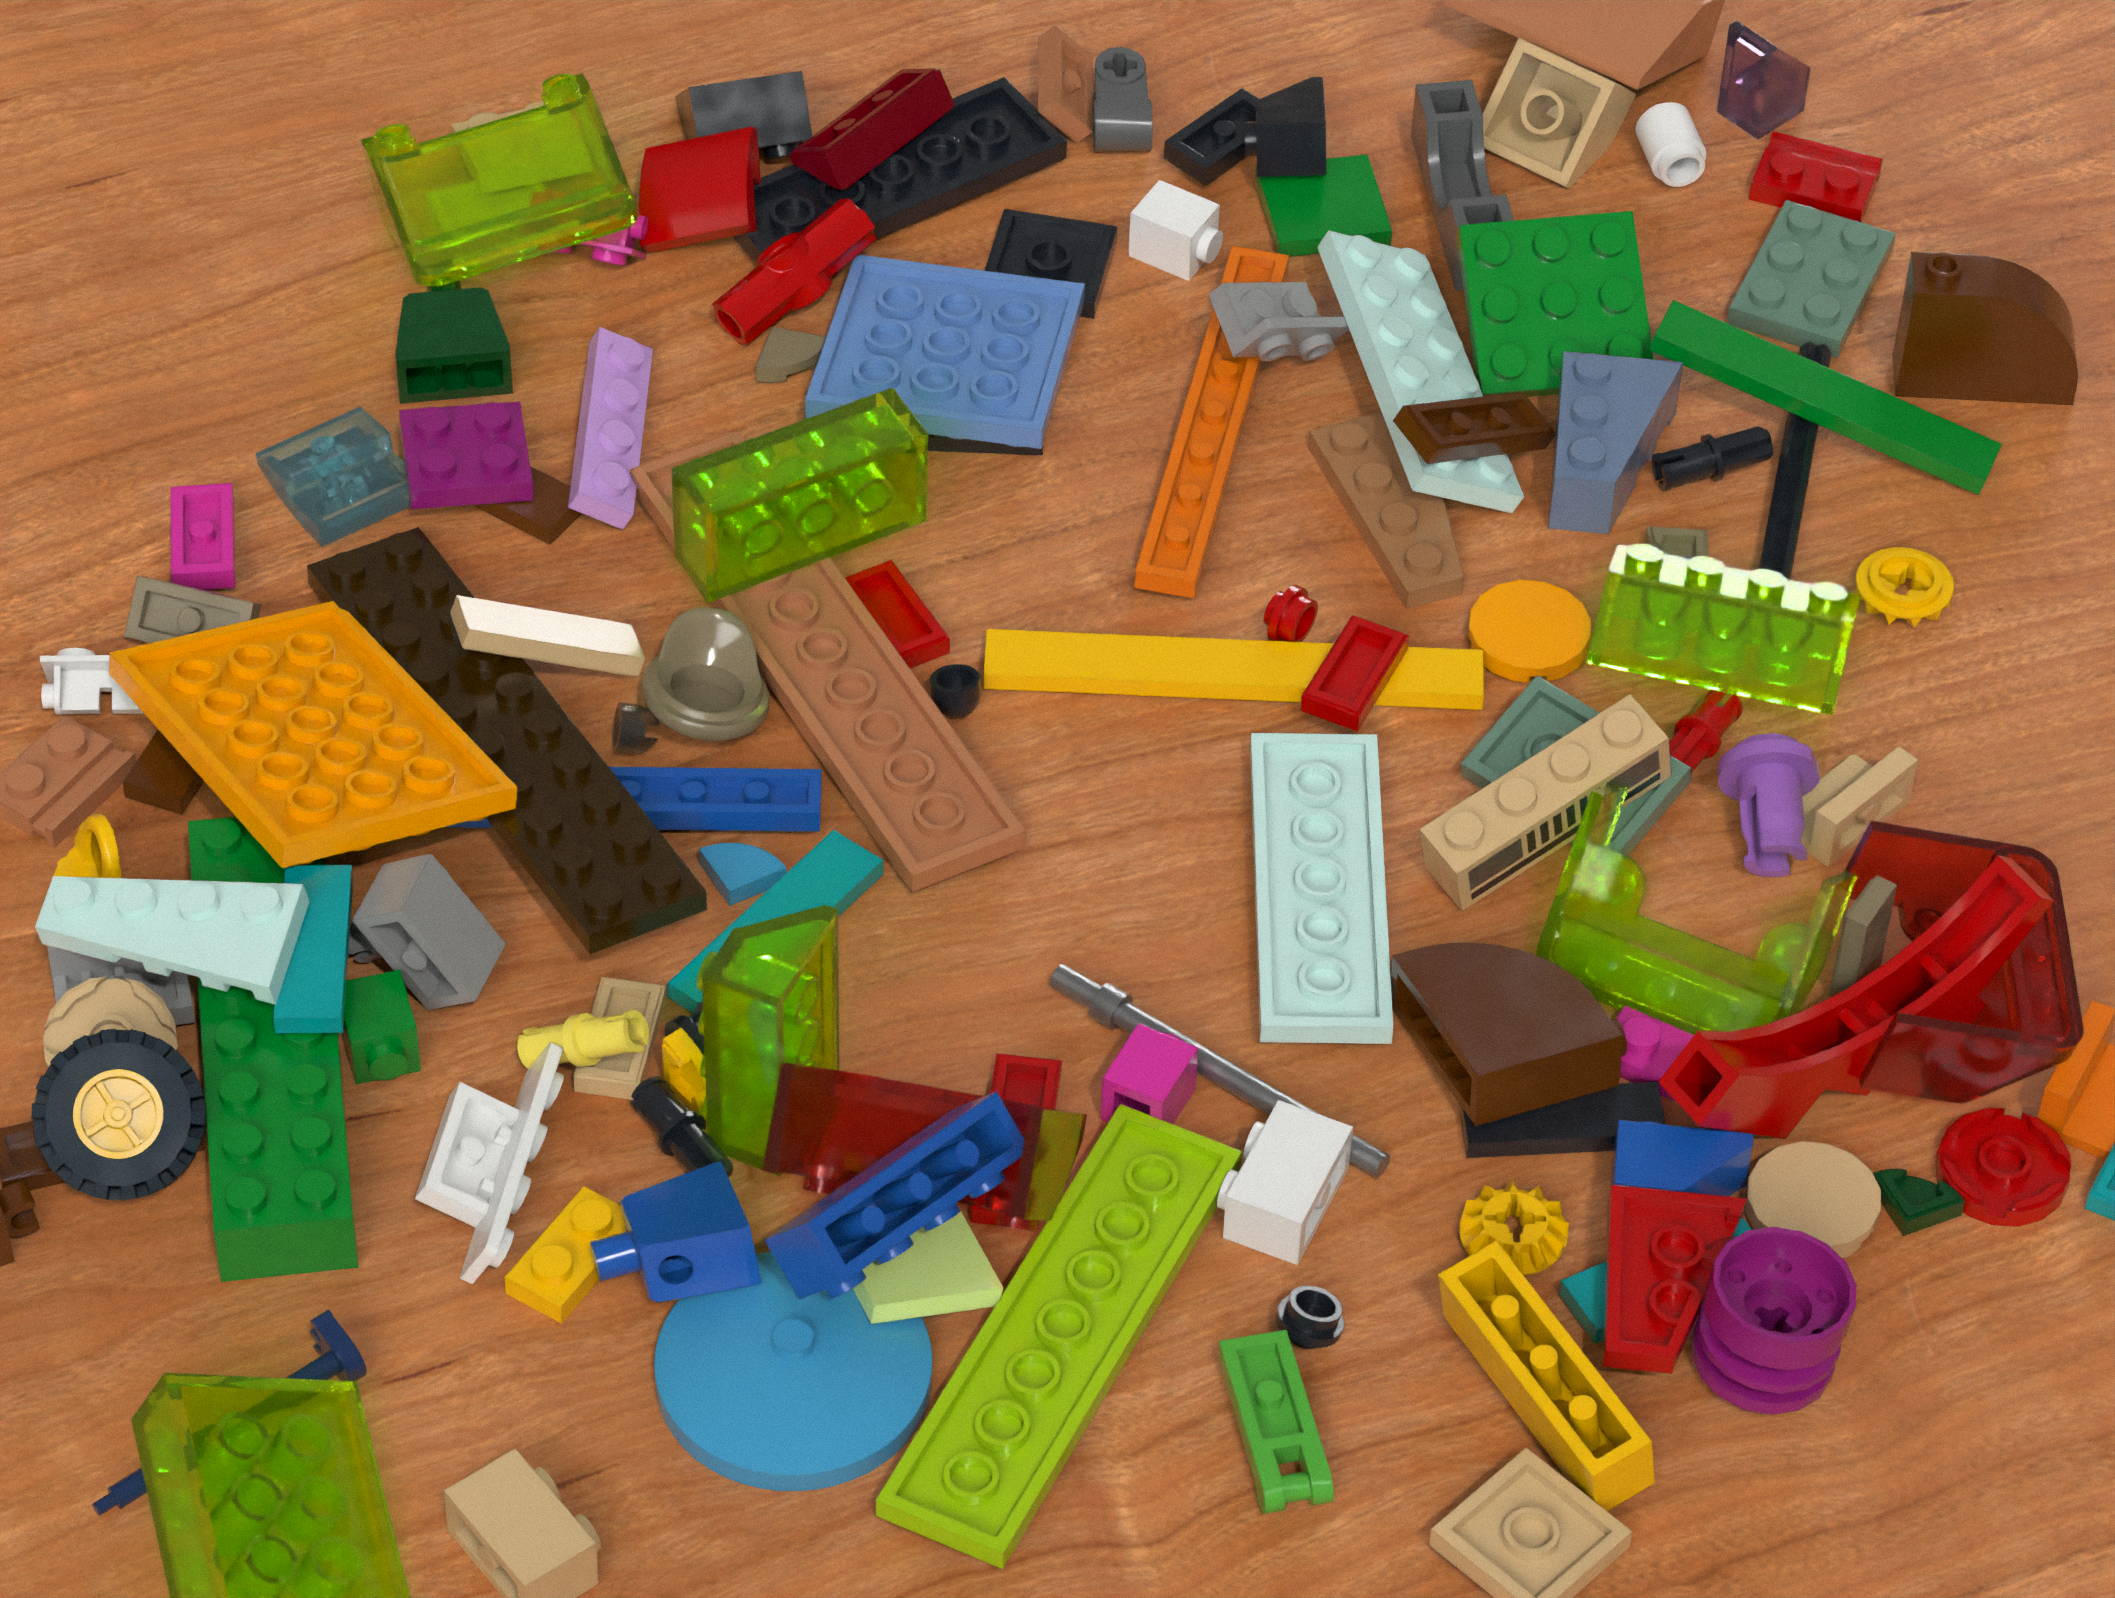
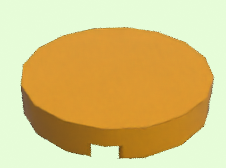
M1521 579L1501 583L1481 594L1470 610L1468 637L1471 641L1470 649L1483 650V666L1498 676L1514 682L1530 683L1531 677L1538 675L1539 677L1547 676L1546 681L1561 679L1579 668L1589 652L1591 619L1583 603L1563 588L1545 581Z

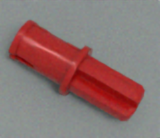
M1725 687L1712 688L1693 714L1682 716L1675 724L1674 736L1669 741V752L1672 757L1691 767V773L1703 759L1711 758L1719 751L1722 742L1721 737L1742 715V702L1735 693L1732 694L1723 707L1718 706L1729 690Z

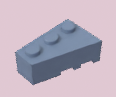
M1564 351L1557 401L1548 529L1601 534L1610 533L1636 486L1638 474L1645 462L1650 461L1656 450L1657 440L1665 426L1670 425L1676 414L1683 362Z

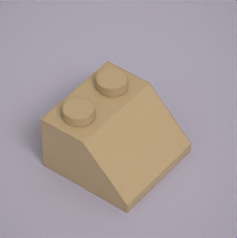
M1518 38L1482 114L1484 148L1570 188L1610 148L1636 93L1612 80Z

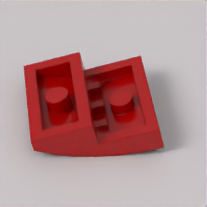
M751 126L645 149L639 188V215L648 217L646 236L643 240L640 239V246L644 250L652 253L757 232L753 186L761 184L758 134L755 127Z

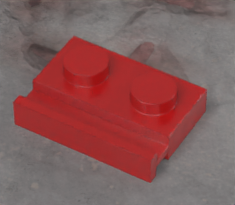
M1773 131L1770 136V143L1765 148L1752 179L1749 200L1780 208L1788 200L1862 222L1873 195L1876 181L1880 177L1883 158Z

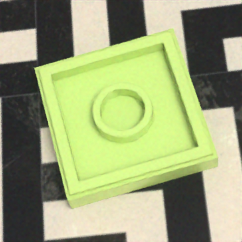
M961 1211L932 1230L925 1232L922 1227L910 1235L914 1243L913 1246L897 1257L881 1265H878L876 1260L862 1269L866 1279L853 1288L871 1324L995 1307L1003 1291L1001 1282Z

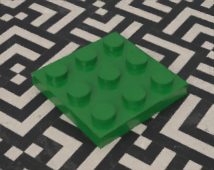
M1633 211L1459 225L1456 231V240L1475 377L1483 396L1524 392L1527 397L1558 395L1564 351L1654 360L1653 352L1649 350L1652 342Z

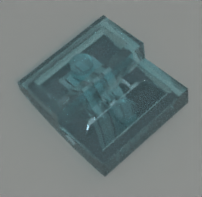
M361 406L255 453L259 467L277 495L303 528L322 547L410 507L405 462L394 453L390 432Z

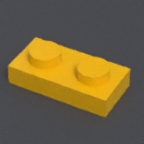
M583 1186L504 1277L506 1294L562 1324L599 1281L590 1242L626 1232L621 1205Z

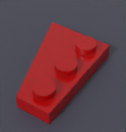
M1611 1185L1607 1216L1602 1367L1672 1374L1699 1315L1700 1307L1705 1300L1706 1287L1714 1261L1725 1244L1733 1239L1744 1215L1747 1198Z

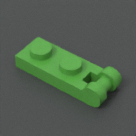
M1287 1330L1219 1341L1218 1359L1255 1480L1257 1500L1262 1514L1284 1511L1286 1503L1308 1499L1311 1506L1333 1502L1334 1491L1330 1469ZM1299 1461L1302 1472L1287 1475L1280 1474L1278 1464Z

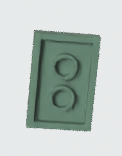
M1786 200L1729 307L1727 323L1734 327L1798 347L1807 342H1812L1816 346L1825 344L1832 352L1831 357L1838 359L1893 251L1896 233Z
M1537 675L1462 761V776L1483 789L1600 713ZM1670 755V778L1584 832L1570 843L1616 871L1691 782V767Z

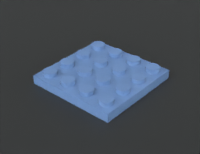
M857 255L852 261L805 398V418L826 420L837 424L849 423L947 436L952 439L993 442L1012 447L1042 449L1084 306L1085 284Z

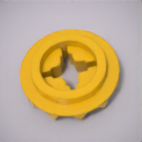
M1906 547L1886 548L1866 557L1858 567L1855 597L1865 601L1867 614L1884 613L1889 625L1897 618L1906 619L1914 628L1922 618L1937 621L1943 608L1950 607L1954 592L1952 575L1941 561L1926 552ZM1907 578L1911 579L1910 586L1912 590L1910 589L1906 595H1900L1895 592L1901 584H1905Z
M1511 1180L1504 1189L1499 1190L1485 1185L1478 1198L1466 1200L1460 1220L1459 1233L1463 1247L1469 1255L1476 1253L1497 1240L1523 1275H1531L1549 1268L1561 1257L1567 1244L1569 1223L1562 1216L1560 1201H1548L1545 1199L1540 1186L1531 1191L1517 1189L1513 1180ZM1509 1215L1519 1217L1521 1226H1524L1523 1232L1519 1236V1242L1513 1241V1234L1509 1232V1227L1505 1224L1506 1217H1509Z

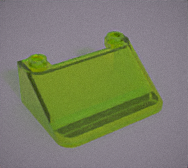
M582 73L577 75L559 74L546 79L542 83L543 92L541 94L544 106L421 143H417L415 137L410 134L409 127L404 124L388 125L378 130L375 136L361 140L382 221L413 280L417 284L422 286L449 284L624 230L636 222L639 213L635 199L591 87Z

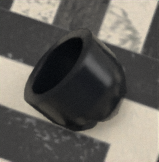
M952 664L943 666L931 674V698L940 712L949 718H963L974 711L979 705L981 696L980 674L976 669L967 665Z

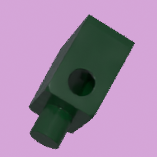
M439 275L428 282L427 292L410 293L403 298L395 353L400 404L513 394L510 345L488 290L482 287L462 289L461 282L456 277Z

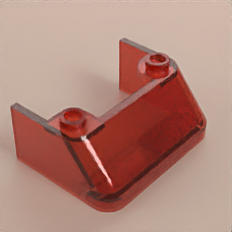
M1870 821L1835 887L1836 897L1856 900L1871 878L1874 879L1876 875L1897 884L1893 906L1898 907L1900 926L1912 942L1930 928L1968 891L1998 855L2012 858L2054 902L1981 991L1979 996L1987 1004L1971 1024L1896 1012L1859 1078L1860 1088L1963 1104L2061 1064L2071 1057L2083 1037L2084 1027L2059 873L2054 863L2046 855L2027 846Z
M781 1062L762 1171L804 1176L802 1189L831 1194L844 1185V1183L850 1181L952 1109L984 1096L855 1072ZM1001 1099L1025 1139L1022 1157L1002 1170L1006 1179L998 1186L973 1199L968 1194L957 1203L984 1207V1209L996 1211V1225L1036 1232L1038 1220H1052L1083 1142L1087 1114Z

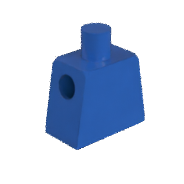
M721 1161L625 1196L621 1201V1209L626 1232L590 1242L591 1253L600 1282L639 1272L649 1299L655 1302L732 1290L761 1283L750 1225Z

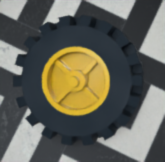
M114 1028L100 1030L99 1033L89 1036L84 1035L73 1041L72 1045L63 1052L60 1051L50 1061L51 1065L39 1079L36 1086L35 1102L32 1103L31 1118L34 1121L35 1129L33 1134L37 1147L40 1148L46 1159L45 1162L66 1184L92 1197L106 1200H128L148 1196L167 1187L189 1167L197 1155V1150L205 1132V1097L194 1070L185 1058L171 1045L160 1038L158 1039L142 1031L132 1029L116 1030Z

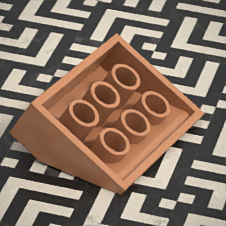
M1443 0L1442 5L1639 90L1708 55L1725 0Z

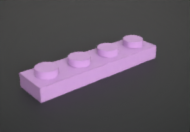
M599 327L589 342L568 508L623 530L634 515L637 487L630 476V469L638 467L640 464L653 349L637 343L631 338L623 337Z

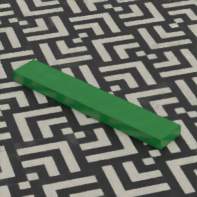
M1675 300L1670 304L1649 348L1650 351L1674 362H1683V365L1977 495L1980 494L2002 445L1995 440Z

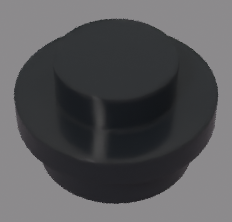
M1300 1286L1292 1290L1290 1295L1279 1303L1275 1314V1320L1279 1329L1287 1330L1292 1343L1307 1349L1328 1347L1335 1344L1340 1339L1344 1329L1340 1301L1327 1290L1315 1286Z

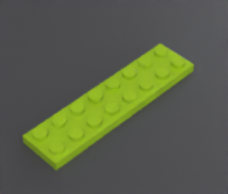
M1120 1104L876 1499V1516L1004 1569L1216 1211L1220 1188L1227 1173L1231 1169L1239 1172L1242 1151Z

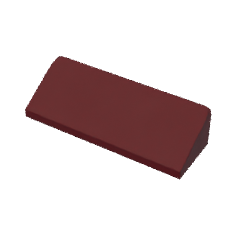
M901 69L794 149L792 154L789 155L791 162L833 188L839 190L847 189L953 108L954 101L940 69Z

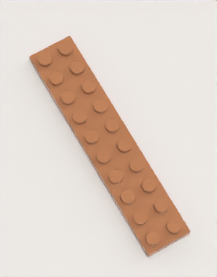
M739 430L630 469V476L637 487V497L714 608L723 609L736 615L751 632L759 673L912 893L1026 848V830Z

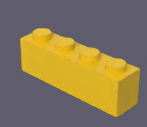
M1497 1240L1438 1274L1444 1318L1569 1482L1606 1511L1655 1483L1651 1439Z

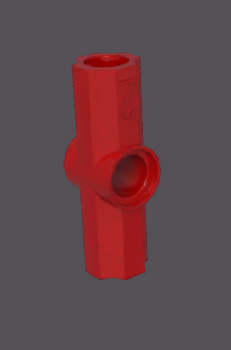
M840 199L801 232L788 234L768 246L757 258L759 266L712 303L715 310L714 316L723 330L730 334L738 344L748 345L789 310L793 311L803 308L821 297L832 285L830 277L876 240L874 234L875 226L866 212L856 206L851 199Z

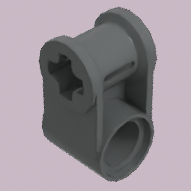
M1109 48L1101 52L1095 61L1096 92L1094 93L1092 111L1094 152L1151 151L1153 137L1151 99H1148L1144 58L1138 52L1129 48Z

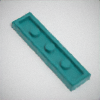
M832 830L667 983L668 998L694 1014L699 1002L709 996H716L723 1000L735 1014L883 876V859L837 831Z

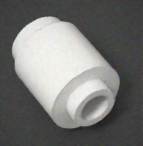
M1674 102L1661 103L1649 108L1639 118L1635 132L1653 174L1672 187H1682L1696 181L1705 169L1706 149L1687 108Z

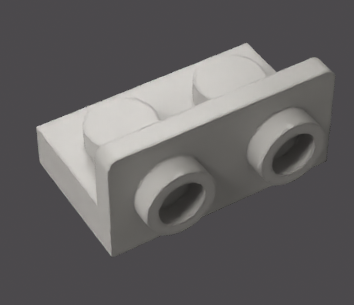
M1306 282L1222 283L1208 294L1233 357H1260L1261 361H1272L1283 356H1301L1302 360L1305 361L1314 360L1330 353L1335 348L1334 341L1349 331L1345 316H1319L1316 302L1310 294Z

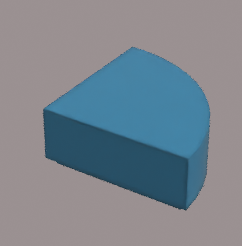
M719 843L699 849V864L729 906L769 890L786 874L785 865L777 857L752 845Z

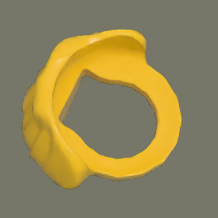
M94 814L87 817L80 825L74 837V847L68 852L66 857L61 858L57 862L58 866L53 876L121 878L114 829L102 814Z

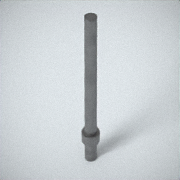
M1065 964L1059 965L1050 979V986L1089 1009V1017L1111 1030L1121 1027L1132 1034L1138 1023L1159 1032L1178 1036L1184 1042L1198 1047L1197 1073L1266 1114H1271L1278 1100L1317 1113L1133 1005L1132 996L1111 983L1101 986ZM1352 1133L1350 1163L1373 1177L1379 1178L1390 1162V1155Z

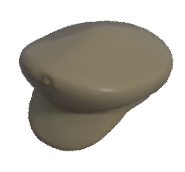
M697 607L681 613L670 624L663 640L661 652L646 667L642 681L644 701L655 718L679 734L706 741L736 739L748 735L760 727L769 711V693L766 683L758 671L756 650L751 632L744 622L733 613L723 609Z

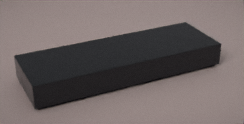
M1658 1082L1621 1083L1613 1088L1478 1126L1472 1123L1458 1103L1466 1158L1614 1151L1618 1120L1635 1122L1653 1121L1666 1125Z

